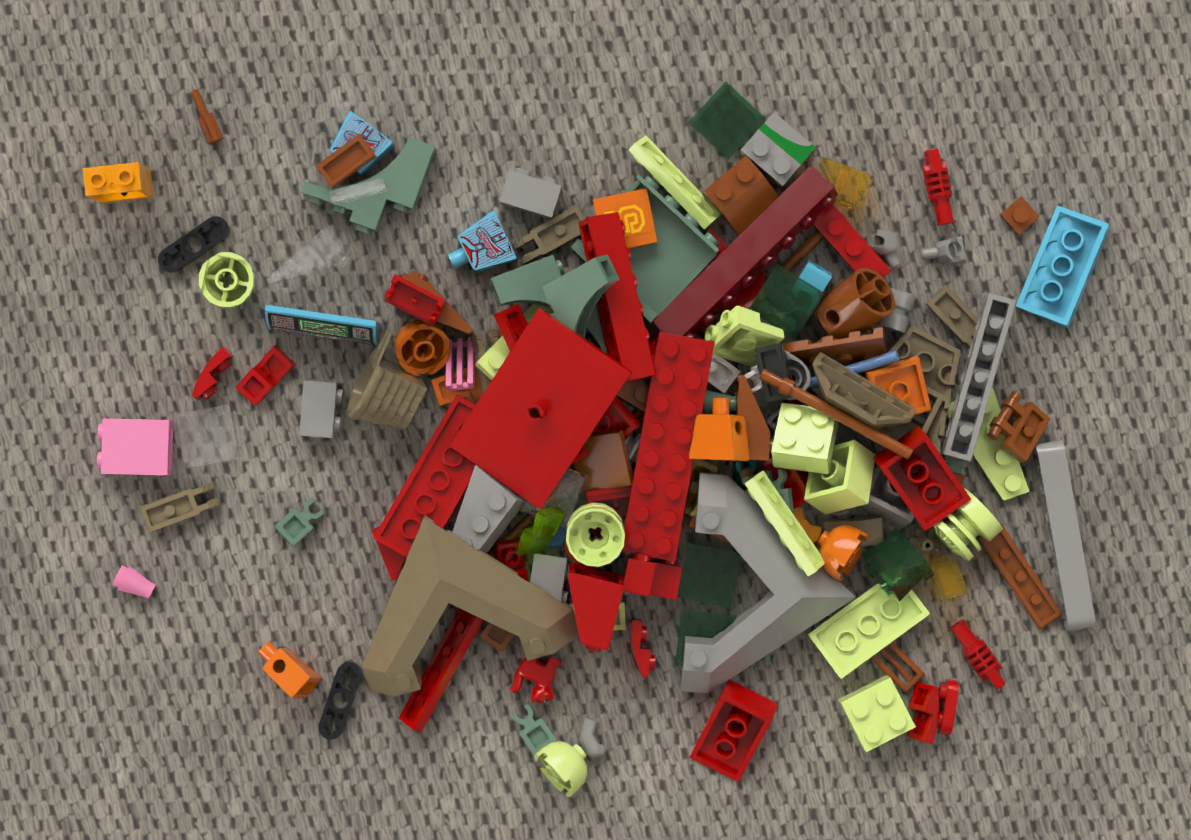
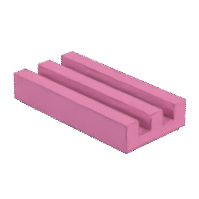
M468 337L466 341H463V338H457V342L449 339L450 356L446 362L447 391L475 388V352L473 351L471 337ZM463 348H468L467 382H463ZM454 349H457V383H454Z

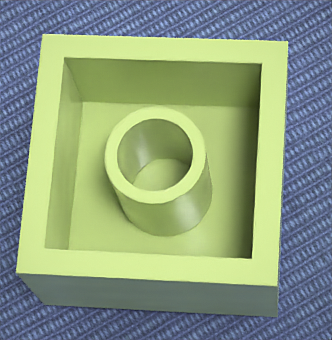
M781 403L771 451L774 467L829 474L838 430V421L810 406Z
M856 440L835 445L829 474L808 473L804 500L825 515L868 504L875 462L873 457L876 455Z
M888 675L838 699L865 752L916 727L891 677Z

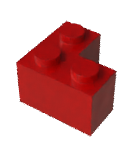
M637 553L633 557L627 556L623 592L676 600L682 566L677 565V560L674 562L661 559L660 562L652 561L651 556Z

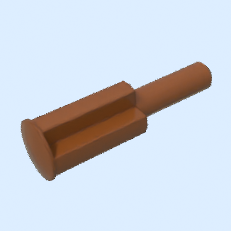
M199 90L191 91L201 116L197 119L208 144L220 142L224 138L213 112L208 113Z

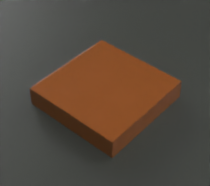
M623 430L591 434L584 445L588 456L574 463L580 491L586 492L631 486L634 476Z

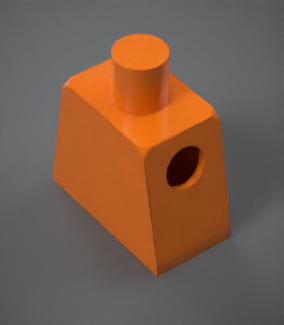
M713 398L712 414L697 415L689 459L749 461L746 421L744 416L729 415L730 398Z
M269 641L258 652L267 661L262 669L291 698L305 699L323 679L288 648L277 649Z

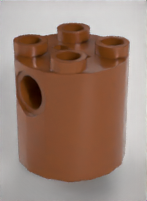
M859 268L818 300L817 305L813 307V313L827 331V336L833 335L837 339L849 338L850 332L860 331L863 335L894 311V294L889 284L876 271L869 268Z

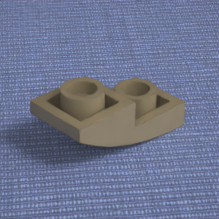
M856 515L853 519L826 518L824 520V531L829 533L840 525L854 526L869 535L868 542L862 540L859 547L884 543L883 516Z

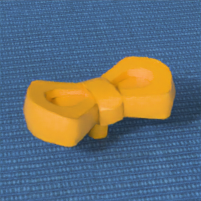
M801 506L794 508V516L811 541L815 543L820 538L822 528L810 524L805 519L804 509Z

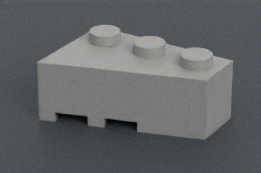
M475 465L452 532L469 542L471 547L476 550L480 549L487 554L527 500Z

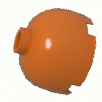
M415 320L407 323L400 329L395 337L394 350L397 361L407 373L414 376H420V374L425 373L431 375L444 367L449 359L450 341L439 325L435 324L433 327L422 320Z
M850 525L837 526L830 533L824 531L817 542V545L821 547L819 553L825 563L822 569L831 577L842 581L841 573L843 572L848 575L864 551L859 546L862 540L868 542L869 535Z

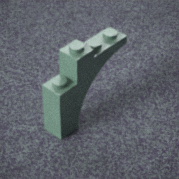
M408 137L405 146L395 160L369 179L350 185L337 186L333 190L330 186L304 182L301 193L307 196L306 201L319 206H322L323 202L333 205V211L348 215V212L351 211L352 214L349 221L355 224L354 230L370 235L371 231L378 233L388 202L392 203L391 208L403 213H407L408 209L415 211L436 152V147Z
M551 255L492 277L489 280V284L498 307L514 303H529L551 308L545 300V292L542 286L564 275L565 272L560 260L555 261L554 256ZM595 305L587 324L586 334L596 347L607 354L597 305Z
M608 255L591 259L542 286L545 292V300L554 311L550 315L585 338L587 324L596 303L606 290L620 279Z

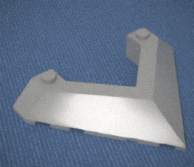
M700 472L695 533L724 535L770 589V592L763 599L746 610L730 626L715 637L685 636L680 691L708 694L856 598V596L842 583L827 574L822 567L812 575L807 576L798 567L795 557L789 548L781 542L779 533L774 526L766 520L764 511L759 504L751 497H748L728 475Z

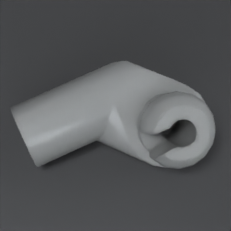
M585 717L579 736V743L588 757L600 758L603 756L605 749L594 737L598 721Z

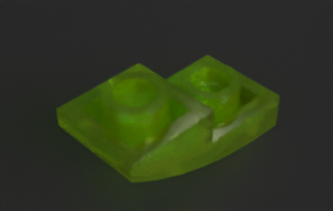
M559 507L538 510L534 526L523 529L517 554L522 556L540 552L556 534L565 512Z

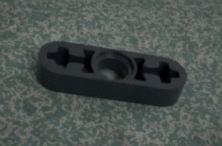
M210 217L163 249L158 256L159 266L169 273L180 271L224 241L230 232L229 224L221 217ZM214 222L217 225L223 224V227L220 229L222 234L220 236L215 233L210 235L208 239L211 240V243L207 245L206 239L199 232L203 230L205 234L209 233L213 229L211 224ZM192 237H198L202 243L201 249L195 253L187 249V241ZM181 245L182 251L189 258L185 260L184 256L181 255L175 260L177 264L175 267L171 265L166 266V255H177L180 251L176 248Z
M344 662L336 671L319 722V732L326 739H336L344 731L362 677V670L355 662ZM349 667H352L353 673L357 674L356 678L350 679L347 686L353 687L352 692L343 687H336L338 682L341 685L344 684L345 675L342 674V670H347ZM338 692H342L348 697V704L344 708H338L333 703V696ZM328 709L335 713H344L343 718L339 715L337 716L335 725L339 727V730H334L332 734L328 733V728L324 726V723H329L333 716V713H328Z

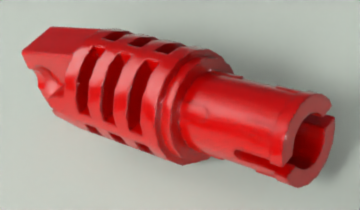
M938 148L927 150L924 152L925 165L922 166L928 200L934 204L937 226L954 223L955 220L950 204V198H952L953 193L946 161H941Z
M964 619L952 625L950 631L953 632L962 645V654L980 679L984 681L989 678L997 690L1005 685V681L998 673L1003 667L984 640L976 638Z

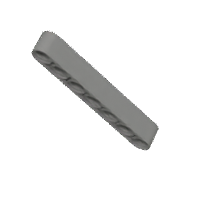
M1062 440L1036 444L1033 453L1037 454V459H1035L1038 481L1042 482V486L1039 487L1043 509L1046 508L1047 511L1044 515L1048 535H1051L1049 543L1052 560L1056 562L1054 571L1057 588L1061 590L1059 600L1063 614L1062 617L1065 616L1066 621H1063L1064 627L1067 632L1095 627V614L1064 443Z

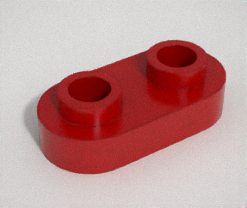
M946 679L944 684L939 685V700H942L937 725L939 734L951 735L959 690L957 680Z

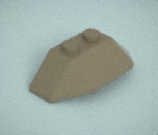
M822 352L818 354L813 362L822 400L874 429L908 423L917 410Z

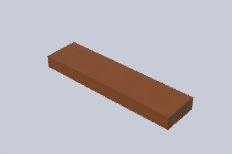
M1000 523L1003 530L990 542L982 537L977 539L1038 629H1042L1063 614L1006 529Z

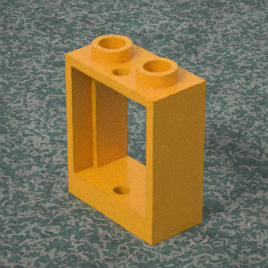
M139 162L83 168L85 196L98 203L154 197L151 170Z

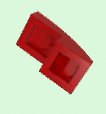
M275 345L245 375L235 388L256 406L296 363Z
M917 682L908 708L916 710L913 719L916 727L909 731L908 737L933 745L939 718L938 687Z

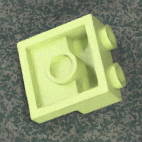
M735 306L731 311L725 310L721 315L720 321L715 326L709 325L705 331V340L715 342L713 355L750 367L757 364L754 349L780 343L784 339L783 329L762 323L760 313L740 306Z

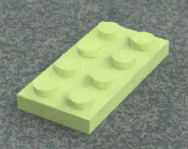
M896 569L810 632L808 636L839 678L843 679L928 617L930 613Z

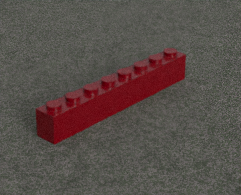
M811 165L652 322L664 333L697 338L696 334L703 327L707 328L716 320V315L723 308H728L735 302L736 295L743 288L747 289L755 282L756 275L763 268L768 269L776 261V256L783 249L786 250L794 244L796 236L803 229L807 230L815 223L816 216L822 210L826 211L833 206L838 196L835 187Z

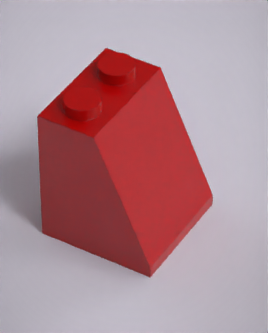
M570 562L568 580L580 643L584 644L586 649L594 652H601L602 649L608 650L624 589V575Z

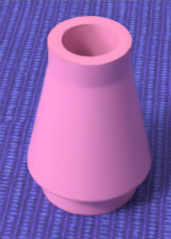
M122 565L112 583L113 586L118 587V591L142 596L149 599L156 585L130 565L128 568Z

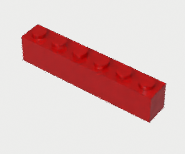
M619 212L589 216L578 223L586 260L588 262L595 257L608 255L620 279L609 287L596 303L607 354L632 371L626 383L645 380L655 376L654 357L650 353L648 344L650 340L649 332L643 322V305L639 301L636 291L637 279L632 273L630 264L631 252L625 242V225L620 220Z

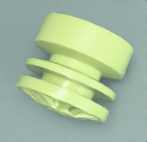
M965 489L971 500L956 509L953 514L951 513L945 517L944 522L939 521L933 528L938 538L953 553L969 562L973 555L966 546L969 545L979 552L982 548L976 537L979 535L990 542L1003 528L991 512L972 493Z
M591 502L580 506L572 513L567 523L566 542L569 552L577 561L587 566L600 567L616 559L624 547V526L621 517L614 508L604 503ZM600 527L601 537L595 535L591 538L589 529Z

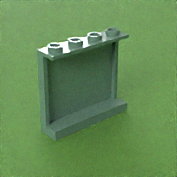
M638 175L636 177L637 180L626 192L648 189L658 243L630 249V264L632 273L637 279L636 291L638 299L643 305V316L653 324L652 321L716 258L720 250L717 248L719 242L709 232L703 235L697 229L700 224L687 213L683 216L676 210L679 204L668 194L664 198L656 191L659 186L649 176L643 179ZM578 239L571 248L587 262L582 239Z

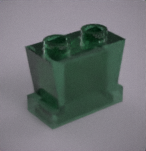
M895 527L887 533L889 538L861 553L866 561L863 567L871 578L878 577L881 580L878 584L888 596L893 594L900 602L922 578L927 581L935 574L927 560Z

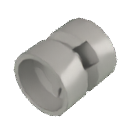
M891 288L895 299L894 311L876 324L875 327H883L885 330L905 334L909 318L905 313L910 312L913 308L916 296Z

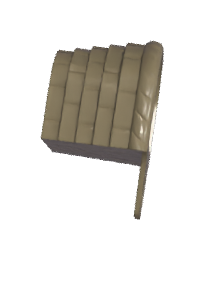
M386 328L355 384L349 399L347 415L351 420L358 419L364 423L379 424L383 427L387 425L391 428L396 427L404 430L412 420L427 387L420 376L407 373L402 367L382 358L392 334L389 332L390 329Z

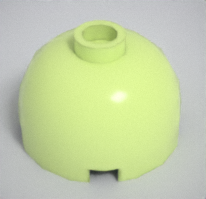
M221 252L203 264L199 273V286L203 295L210 303L220 307L233 308L243 304L251 296L255 287V274L252 266L243 257L232 252Z
M552 742L541 748L534 755L536 762L541 760L545 768L541 767L540 770L560 792L564 788L568 791L566 796L571 797L585 783L587 764L584 758L586 754L577 744L572 747L567 742Z

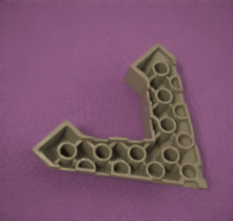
M424 515L417 536L412 543L361 668L370 691L395 697L421 690L422 671L417 657L448 603L519 636L527 661L554 654L577 637L579 633L573 607L565 602H559L551 597L550 593L533 582L529 583L522 579L514 570L480 549L476 550L471 547L469 542L449 530L445 531L434 524L432 519Z

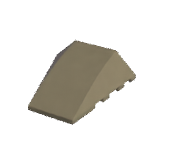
M911 325L889 352L896 350L899 355V361L915 356L920 358L931 410L913 415L908 423L876 430L897 441L919 426L940 453L941 441L946 427L947 411L951 402L952 386L954 385L961 350Z

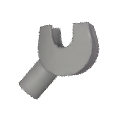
M876 229L875 235L880 236L883 239V243L881 245L872 244L871 248L876 253L884 255L889 266L892 268L900 263L894 252L897 244L896 237L888 230Z
M962 236L939 241L936 243V247L922 250L924 260L938 258L941 264L965 261Z

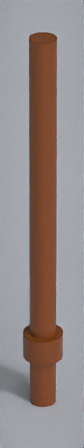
M766 369L761 373L759 379L776 387L778 392L788 397L790 395L907 460L910 458L913 449L795 386L796 382L787 377L783 379Z

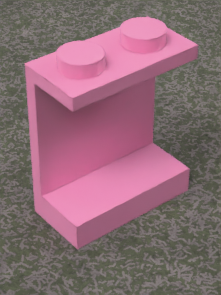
M102 418V424L98 426V440L102 441V450L97 454V467L101 468V474L172 475L173 420Z

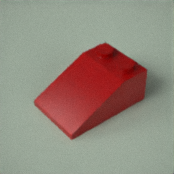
M917 426L897 440L913 449L908 460L887 448L874 456L873 459L919 524L927 531L971 500V498L929 437Z
M729 679L689 758L739 782L773 719L778 703Z

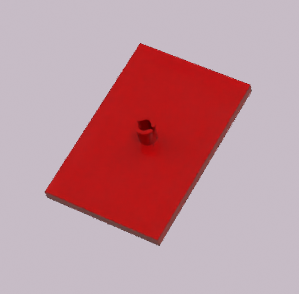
M539 308L455 436L450 447L541 510L627 382L632 371Z

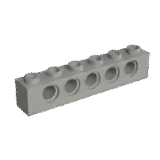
M993 293L984 295L942 444L941 455L971 462L1016 300Z

